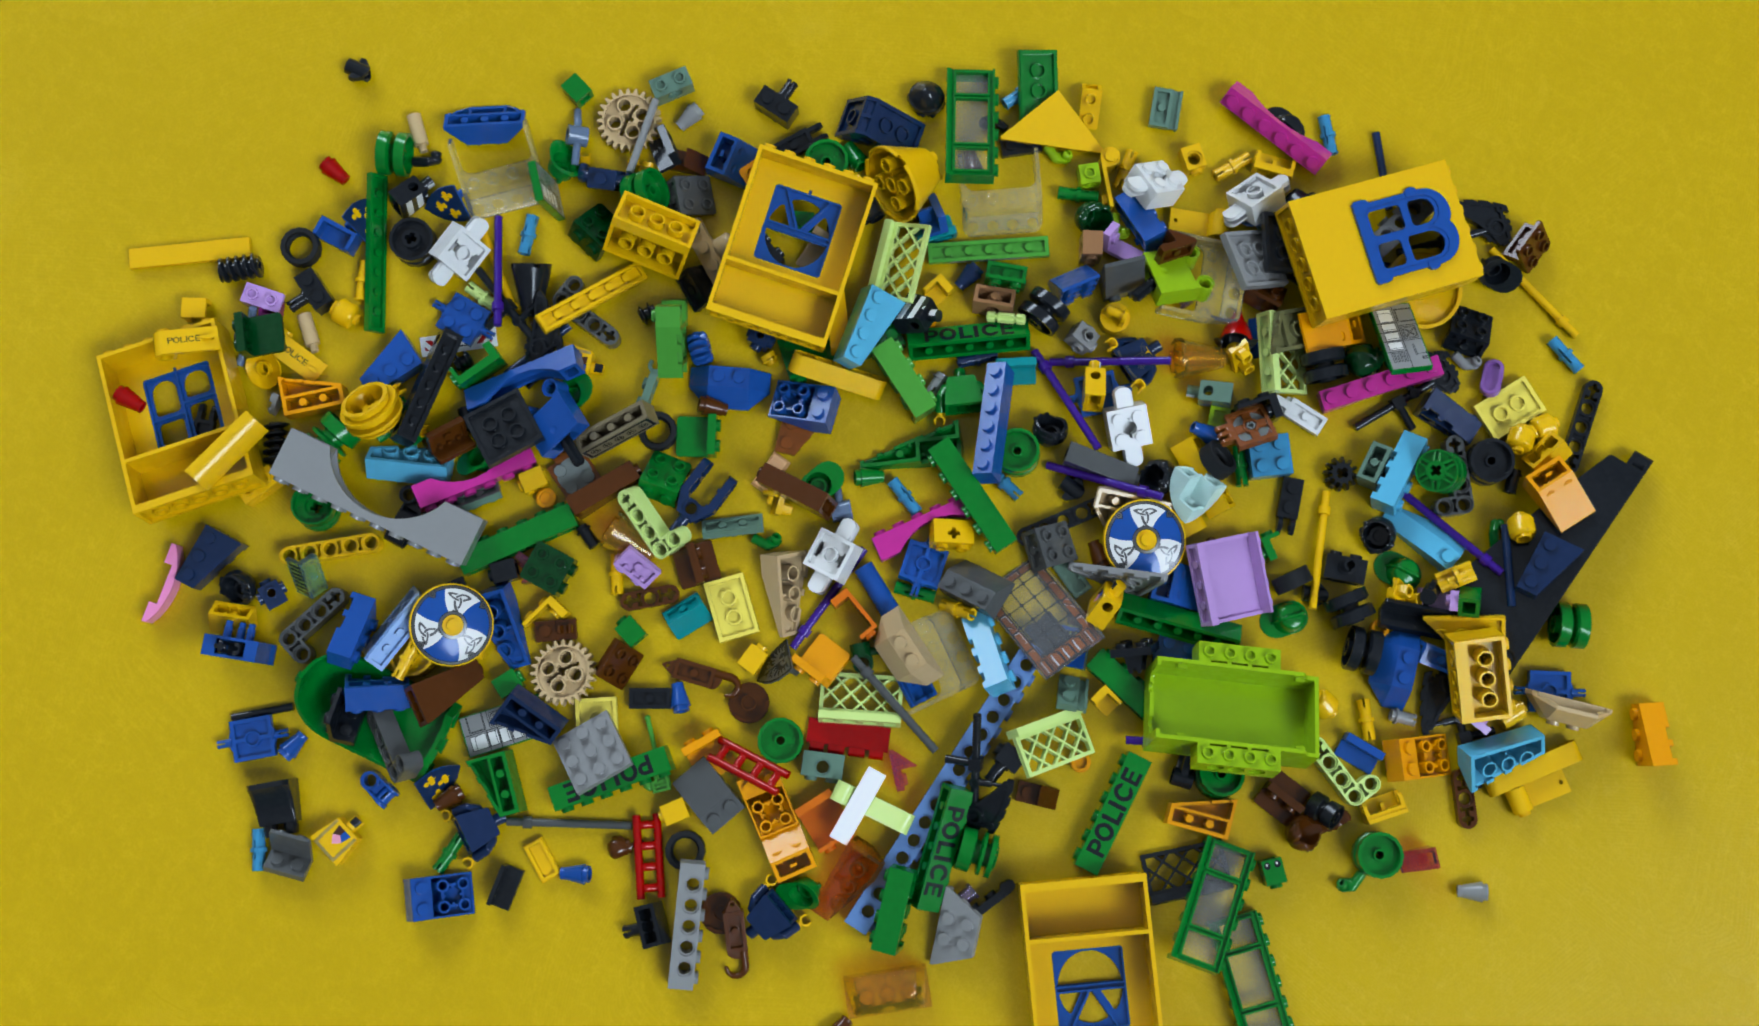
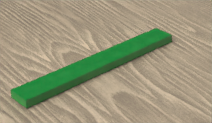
M369 172L367 173L364 331L383 334L385 333L388 176Z

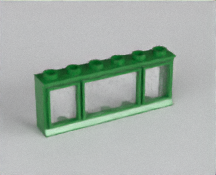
M947 68L945 183L993 184L994 177H998V164H995V159H998L999 148L995 146V141H998L999 129H995V124H998L999 111H995V106L999 104V94H995V89L999 87V77H995V69L960 70Z
M1207 835L1202 841L1205 843L1204 848L1198 855L1197 861H1199L1196 872L1192 875L1191 881L1193 883L1191 890L1186 894L1185 901L1187 903L1184 911L1179 916V921L1181 922L1178 931L1173 936L1174 945L1172 951L1167 954V958L1209 974L1217 975L1220 971L1223 972L1225 968V953L1230 950L1232 945L1231 933L1237 928L1239 921L1236 919L1237 913L1243 908L1245 901L1242 899L1243 893L1249 888L1250 879L1248 877L1250 871H1253L1255 868L1256 859H1254L1255 852H1250Z
M1255 909L1239 912L1236 917L1239 920L1236 930L1231 933L1232 945L1230 950L1225 953L1226 965L1222 972L1224 978L1222 980L1223 985L1227 989L1230 999L1228 1001L1229 1006L1233 1010L1236 1019L1235 1026H1294L1292 1017L1288 1016L1286 1012L1288 1007L1285 995H1281L1279 988L1282 987L1280 976L1275 974L1273 968L1276 966L1274 956L1269 954L1267 946L1270 945L1269 938L1266 933L1263 934L1261 925H1264L1260 912L1257 913ZM1228 916L1205 922L1206 927L1210 931L1222 935ZM1210 939L1217 954L1220 942Z

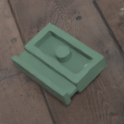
M1155 87L1148 127L1176 132L1184 91L1178 92L1173 89Z
M1060 674L1056 709L1072 712L1079 710L1086 714L1089 679L1083 681L1079 677Z

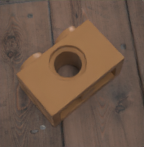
M1083 230L1079 239L1078 264L1094 267L1095 264H1099L1103 255V231Z
M976 284L972 313L986 315L987 311L1013 313L1016 290Z

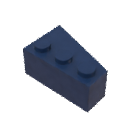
M206 524L175 579L193 589L202 590L225 566L235 560L234 558L249 546Z
M1545 531L1515 591L1534 600L1582 555L1584 549Z
M517 684L489 724L507 727L509 731H518L526 734V737L551 745L569 720L520 684Z

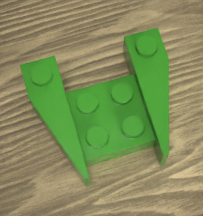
M662 299L661 304H657L655 310L651 311V320L655 322L658 378H683V372H687L686 326H688L687 299Z

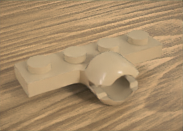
M697 217L695 219L701 221L692 248L714 285L730 233H724L716 239H712L702 219Z

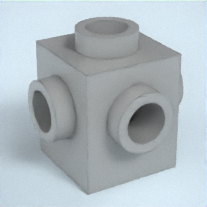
M1082 320L1072 326L1063 341L1075 353L1083 355L1095 350L1098 345L1096 342L1100 335L1092 326Z

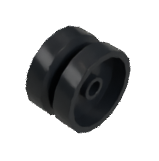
M408 217L401 219L393 226L389 235L390 247L403 263L411 267H422L435 259L428 252L437 242L438 237L425 221L419 218Z
M1035 286L1029 294L1031 301L1024 300L1018 308V312L1025 314L1028 323L1045 335L1053 336L1059 329L1058 322H1064L1069 316L1070 311L1051 292L1042 287Z
M1332 347L1299 356L1301 367H1315V369L1308 370L1303 374L1305 385L1332 382L1350 375L1347 364H1334L1346 357L1344 347Z
M1487 438L1472 445L1466 451L1470 481L1474 484L1491 486L1506 479L1513 472L1515 455L1511 447L1500 439Z
M1365 586L1322 603L1326 613L1340 610V614L1330 619L1334 630L1363 621L1365 617L1376 613L1373 603L1367 602L1360 606L1358 602L1367 599L1369 596Z
M1352 625L1342 651V669L1355 671L1359 668L1361 674L1373 676L1379 666L1383 652V632L1370 630L1366 633L1364 627Z

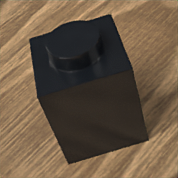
M510 558L489 564V580L494 582L495 585L521 580L516 559Z

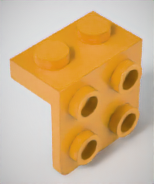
M819 634L802 657L794 653L791 659L795 664L793 666L795 670L802 675L806 672L810 675L809 680L816 686L821 684L828 689L849 662L851 655L824 634Z
M711 727L702 732L703 737L697 740L693 737L683 743L685 747L681 751L684 756H687L692 766L703 756L707 758L709 753L717 755L722 745L718 744V739L721 736L723 737L718 728L714 730ZM729 750L723 760L733 765L736 758L732 751ZM710 763L720 775L727 772L726 770Z

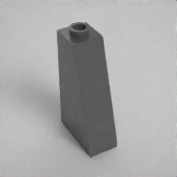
M1073 441L1067 447L1062 465L1133 485H1138L1141 476L1138 473L1139 467Z

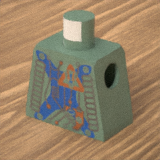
M1201 380L1200 386L1188 385L1186 397L1198 398V405L1210 407L1213 405L1231 408L1234 383ZM1206 392L1212 393L1211 395H1205Z

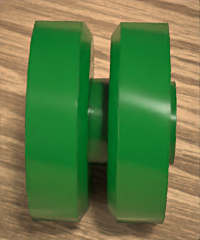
M380 131L375 145V167L378 175L389 176L394 171L398 177H409L413 168L412 158L414 157L412 134L399 132L395 136L392 131Z
M818 140L811 144L806 151L805 156L815 159L816 163L822 165L829 163L840 171L844 169L849 170L848 153L835 140Z
M649 167L625 176L620 182L621 197L626 190L665 207L669 205L670 194L666 180L654 168Z
M1023 428L1007 430L1002 472L1011 477H1024L1031 474L1037 467L1040 459V447L1037 438L1030 431ZM1018 450L1021 451L1020 454H1015V453H1014V451H1015L1016 453H1017Z
M1558 602L1548 617L1547 633L1552 647H1566L1568 645L1570 648L1584 649L1587 646L1592 627L1589 606L1579 603L1570 606L1568 602Z
M774 718L767 721L758 734V747L761 754L767 760L774 763H788L794 760L801 753L804 746V735L800 727L794 721L786 718ZM780 736L785 740L782 745H779L777 742V738H780Z
M1194 770L1196 787L1201 794L1210 799L1219 800L1233 795L1242 787L1245 780V775L1219 772L1220 776H1218V772Z
M1371 831L1363 833L1355 840L1352 845L1351 857L1357 870L1366 876L1384 879L1393 876L1399 871L1403 865L1404 853L1401 844L1395 837L1388 833Z

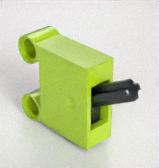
M1195 246L1191 255L1160 265L1154 260L1157 251L1143 252L1142 255L1145 256V282L1131 293L1133 301L1140 302L1150 293L1156 306L1188 301L1205 302L1209 299L1215 285L1214 280L1207 275H1201L1195 280L1191 272L1200 255V249Z

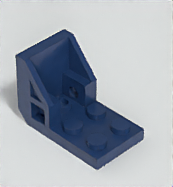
M863 96L847 100L835 137L866 146L885 145L918 148L926 125L879 98Z

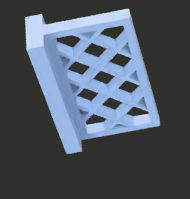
M412 586L370 638L367 647L362 649L365 655L364 659L380 671L384 670L410 637L408 630L409 615L414 603L422 595L415 586Z

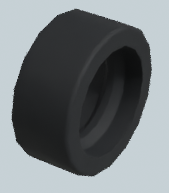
M298 227L291 229L285 233L281 240L280 249L283 257L295 267H310L321 257V241L312 231L306 228ZM302 236L309 238L313 244L310 255L303 259L293 257L290 253L292 242Z
M656 412L658 420H662L669 425L670 435L668 439L662 443L651 442L647 438L646 431L639 434V437L648 449L664 451L675 443L677 426L668 414Z
M1212 440L1200 449V460L1205 469L1214 478L1223 480L1236 471L1237 466L1233 455L1227 447H1222L1220 441Z
M1304 565L1272 580L1271 583L1279 596L1313 580V577L1307 565Z
M689 830L679 831L667 841L665 848L666 858L675 869L680 870V861L675 858L673 848L675 843L682 838L692 839L696 843L698 853L694 860L704 859L706 853L705 843L696 832Z

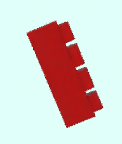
M809 717L806 742H810L809 750L823 752L825 744L828 745L827 753L844 755L846 747L849 748L848 756L864 758L865 750H868V759L883 761V753H888L891 728L818 722V718Z

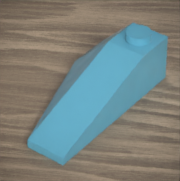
M1401 509L1400 512L1396 511L1395 516L1386 513L1382 516L1393 523L1396 534L1401 540L1438 571L1452 567L1465 550L1464 547L1427 518L1405 509Z

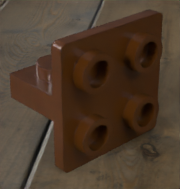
M1538 220L1534 226L1524 223L1502 253L1506 259L1521 264L1524 272L1527 274L1530 273L1532 268L1537 266L1543 253L1547 252L1550 247V240L1543 222Z
M1285 287L1241 290L1237 299L1261 312L1267 310L1277 311L1283 303L1287 289Z
M461 416L425 433V439L422 441L423 446L440 464L449 462L477 447L476 443L468 435L465 420Z
M711 540L696 544L694 542L685 544L686 547H682L673 554L683 590L722 578Z
M614 637L595 667V670H597L595 675L623 690L644 655Z
M1281 771L1274 778H1269L1253 801L1281 824L1287 826L1295 814H1301L1306 807L1303 804L1311 794Z

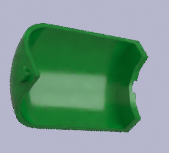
M323 655L313 660L303 671L300 670L297 673L294 691L296 709L302 720L311 730L329 740L328 733H326V724L323 723L326 711H330L332 694L337 692L338 687H343L344 690L345 674H352V678L363 679L364 675H371V679H382L383 676H391L393 674L392 671L386 668L380 671L363 657H360L357 664L354 663L352 669L348 670L327 663V655ZM409 680V686L415 683ZM455 702L431 723L421 728L411 705L410 708H406L404 711L393 710L409 751L418 750L423 758V768L417 777L410 779V781L415 783L425 774L432 771L435 766L433 761L438 753L442 754L449 740L446 738L450 728L455 727L462 705ZM366 712L355 746L335 744L386 768L367 722Z

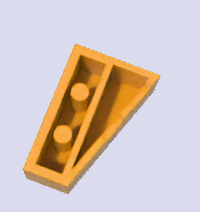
M277 377L284 416L290 420L326 413L328 410L331 412L341 410V404L349 394L348 388L341 383Z
M1664 702L1631 704L1629 715L1633 721L1632 739L1635 741L1634 759L1637 765H1678V760L1672 757L1670 747L1674 746L1673 740H1668L1666 728H1669Z

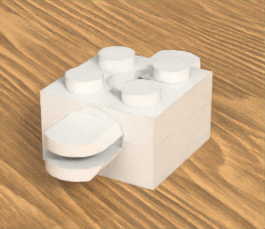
M1163 160L1134 164L1124 179L1122 190L1129 197H1136L1145 210L1173 206L1185 190L1184 185L1188 179L1180 170L1171 171L1168 164Z
M1256 172L1226 192L1229 208L1222 212L1225 225L1234 228L1243 221H1247L1257 226L1261 224L1260 214L1262 212L1278 211L1286 204L1285 193L1291 190L1288 176L1279 174L1270 180Z
M473 216L465 227L454 221L451 222L428 252L437 260V263L428 274L432 282L439 286H445L454 274L462 280L468 281L491 251L490 248L480 241L489 229L488 222L478 216Z
M1118 386L1112 391L1114 406L1103 408L1102 410L1108 446L1113 452L1122 450L1123 460L1126 463L1138 466L1143 462L1142 446L1153 444L1147 406L1142 400L1134 402L1132 391L1129 388Z
M842 519L835 533L821 527L803 561V564L815 570L808 582V588L812 592L823 595L827 592L832 580L845 585L863 551L861 547L853 543L860 527L852 519Z

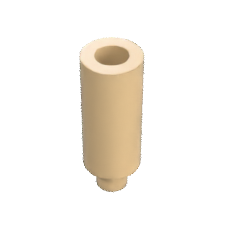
M411 113L407 115V120L415 148H419L420 154L427 153L429 141L421 113Z
M305 312L297 315L305 346L310 348L311 353L319 352L318 345L320 340L312 313Z

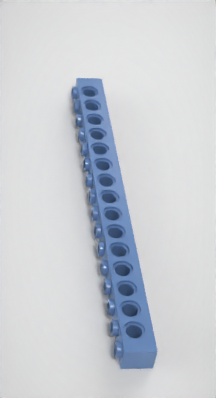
M1021 647L1008 665L1009 670H1013L1015 676L1020 680L1018 688L1004 693L1009 697V703L1006 706H1002L998 702L999 696L993 698L989 694L978 713L982 714L981 729L987 732L986 739L981 741L980 756L983 755L985 757L991 748L988 743L992 737L995 739L998 737L1002 730L999 726L1003 720L1008 721L1013 713L1011 710L1013 704H1019L1024 696L1022 690L1026 685L1029 687L1036 677L1033 673L1037 667ZM1022 660L1030 661L1031 669L1029 671L1021 669L1020 663ZM990 711L997 713V722L990 723L987 720V714ZM973 721L951 755L966 757L964 754L965 748L972 746ZM944 764L912 814L915 818L907 835L899 834L844 922L864 935L867 932L871 933L875 929L877 922H874V917L877 909L880 910L881 902L874 896V890L878 887L885 889L886 881L883 880L884 874L891 865L897 864L910 868L913 860L916 862L919 860L923 852L920 849L926 842L930 826L928 828L920 827V818L927 816L932 821L934 810L931 809L930 803L933 799H938L942 783L950 781L953 785L966 787L969 782L966 778L971 772L968 770V766H964V773L957 776L953 772V767L956 764ZM911 834H916L920 838L916 846H911L908 843V837ZM899 852L908 854V861L901 864L896 860ZM866 905L874 908V914L870 917L862 913V909Z

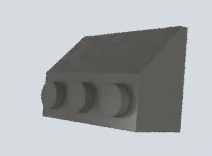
M964 560L948 568L937 587L946 596L995 619L1014 588L1015 583L968 560Z

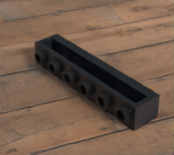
M446 327L438 332L402 409V416L390 435V439L407 448L416 443L464 338L463 336Z

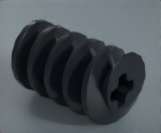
M253 253L250 254V259L243 254L242 261L239 260L238 256H234V262L231 261L230 257H226V263L221 258L218 259L217 269L222 283L224 281L230 283L232 280L238 282L240 278L247 280L248 277L255 279L256 276L259 278L264 276L262 259L260 256L256 258Z
M270 422L264 425L269 430L263 436L264 439H267V441L263 442V446L267 447V449L263 450V454L268 456L263 458L264 463L273 465L286 439L284 435L290 432L284 430V427L289 426L290 423Z

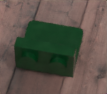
M597 204L575 219L569 230L568 236L572 241L577 243L596 262L604 254L602 248L613 214L603 204Z
M241 311L233 313L232 328L236 335L234 347L246 359L280 353L286 350L283 316L280 313L251 318Z
M539 541L524 565L520 576L559 597L560 594L563 595L569 585L567 581L570 576L573 577L579 567L577 566L578 561Z

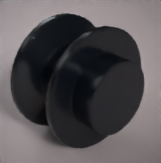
M648 302L646 303V308L642 309L638 306L637 311L642 322L648 325V320L651 319V311L655 310L653 304L649 306Z
M463 351V356L461 357L455 355L456 359L453 362L458 371L462 370L464 373L465 368L474 366V361L468 352Z

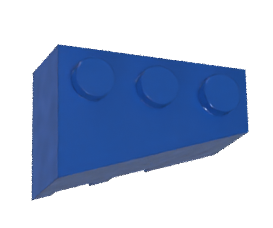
M1124 192L1114 197L1115 209L1120 213L1126 228H1130L1136 237L1134 239L1135 244H1141L1144 252L1157 251L1159 246L1163 244V239L1168 229L1166 224L1157 218L1156 210H1145L1136 197H1129Z
M400 329L360 377V381L363 385L375 381L391 386L397 383L402 384L420 373L424 361L408 336Z
M353 591L350 595L351 606L349 610L344 609L342 616H345V619L340 628L336 627L326 650L327 663L348 670L352 669L354 663L357 664L359 662L363 647H367L370 641V634L372 631H376L379 620L376 618V599Z
M345 674V712L358 714L370 710L373 712H383L387 709L404 711L406 708H410V703L404 692V689L409 686V677H405L404 681H401L393 676L371 679V675H364L363 679L352 678V674Z

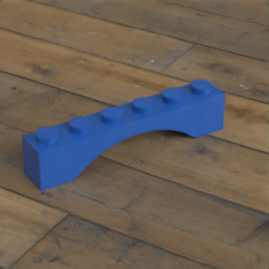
M571 344L482 383L473 385L464 390L467 410L472 412L516 388L519 389L538 380L551 378L569 381L586 373L582 354Z

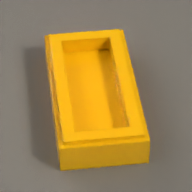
M543 836L523 846L542 884L559 875L560 868Z

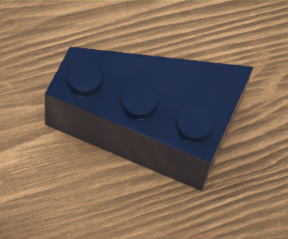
M1437 387L1423 396L1413 412L1414 416L1447 437L1458 435L1463 439L1464 446L1472 442L1482 426V423L1475 415L1468 413Z

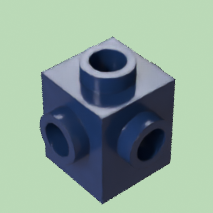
M748 329L746 334L748 337L747 342L750 344L749 347L758 353L760 351L766 353L768 348L772 349L777 340L773 336Z
M268 578L259 583L260 588L257 589L259 593L256 594V597L261 606L266 604L269 611L288 601L284 594L287 592V589L282 581L277 582L276 579L272 581ZM269 589L275 590L276 594L274 597L268 596L267 592Z

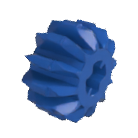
M697 331L688 335L687 344L693 363L696 366H704L713 362L712 348L707 334L704 331Z

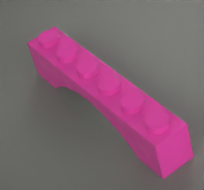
M1238 81L1231 86L1220 101L1222 105L1314 175L1317 174L1332 155L1329 150L1317 141L1299 134L1281 122L1263 106L1253 92Z
M1434 355L1430 357L1433 367L1429 371L1391 375L1390 370H1386L1319 391L1316 396L1322 414L1383 393L1440 378L1444 375L1439 356Z
M531 448L475 478L457 482L439 481L429 478L412 485L411 490L421 513L424 511L428 513L438 508L437 506L444 502L454 503L461 496L469 497L476 494L478 489L483 487L484 489L492 488L496 485V482L501 480L504 482L515 478V474L534 468L537 461Z
M950 498L948 499L949 503L943 506L940 503L930 507V512L926 514L919 512L911 516L912 520L906 523L902 520L893 524V529L889 531L882 529L874 533L875 537L871 538V541L881 562L901 554L910 537L920 528L929 524L933 518H966L960 509L963 507L960 501Z

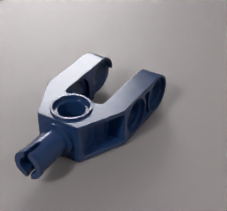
M706 457L703 458L680 488L676 509L679 516L669 530L671 531L680 526H687L688 523L696 524L714 515L736 487L738 481L729 476L722 488H718L717 494L710 504H706L704 507L701 506L690 496L714 465ZM691 504L696 505V512L688 514L686 512L687 506Z

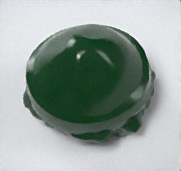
M1089 201L1082 204L1077 209L1074 218L1075 224L1081 232L1083 230H1101L1104 232L1114 221L1110 206L1097 201Z
M1363 344L1346 348L1344 364H1347L1349 371L1357 377L1364 378L1377 374L1383 366V351H1380L1378 347L1373 348L1371 344Z

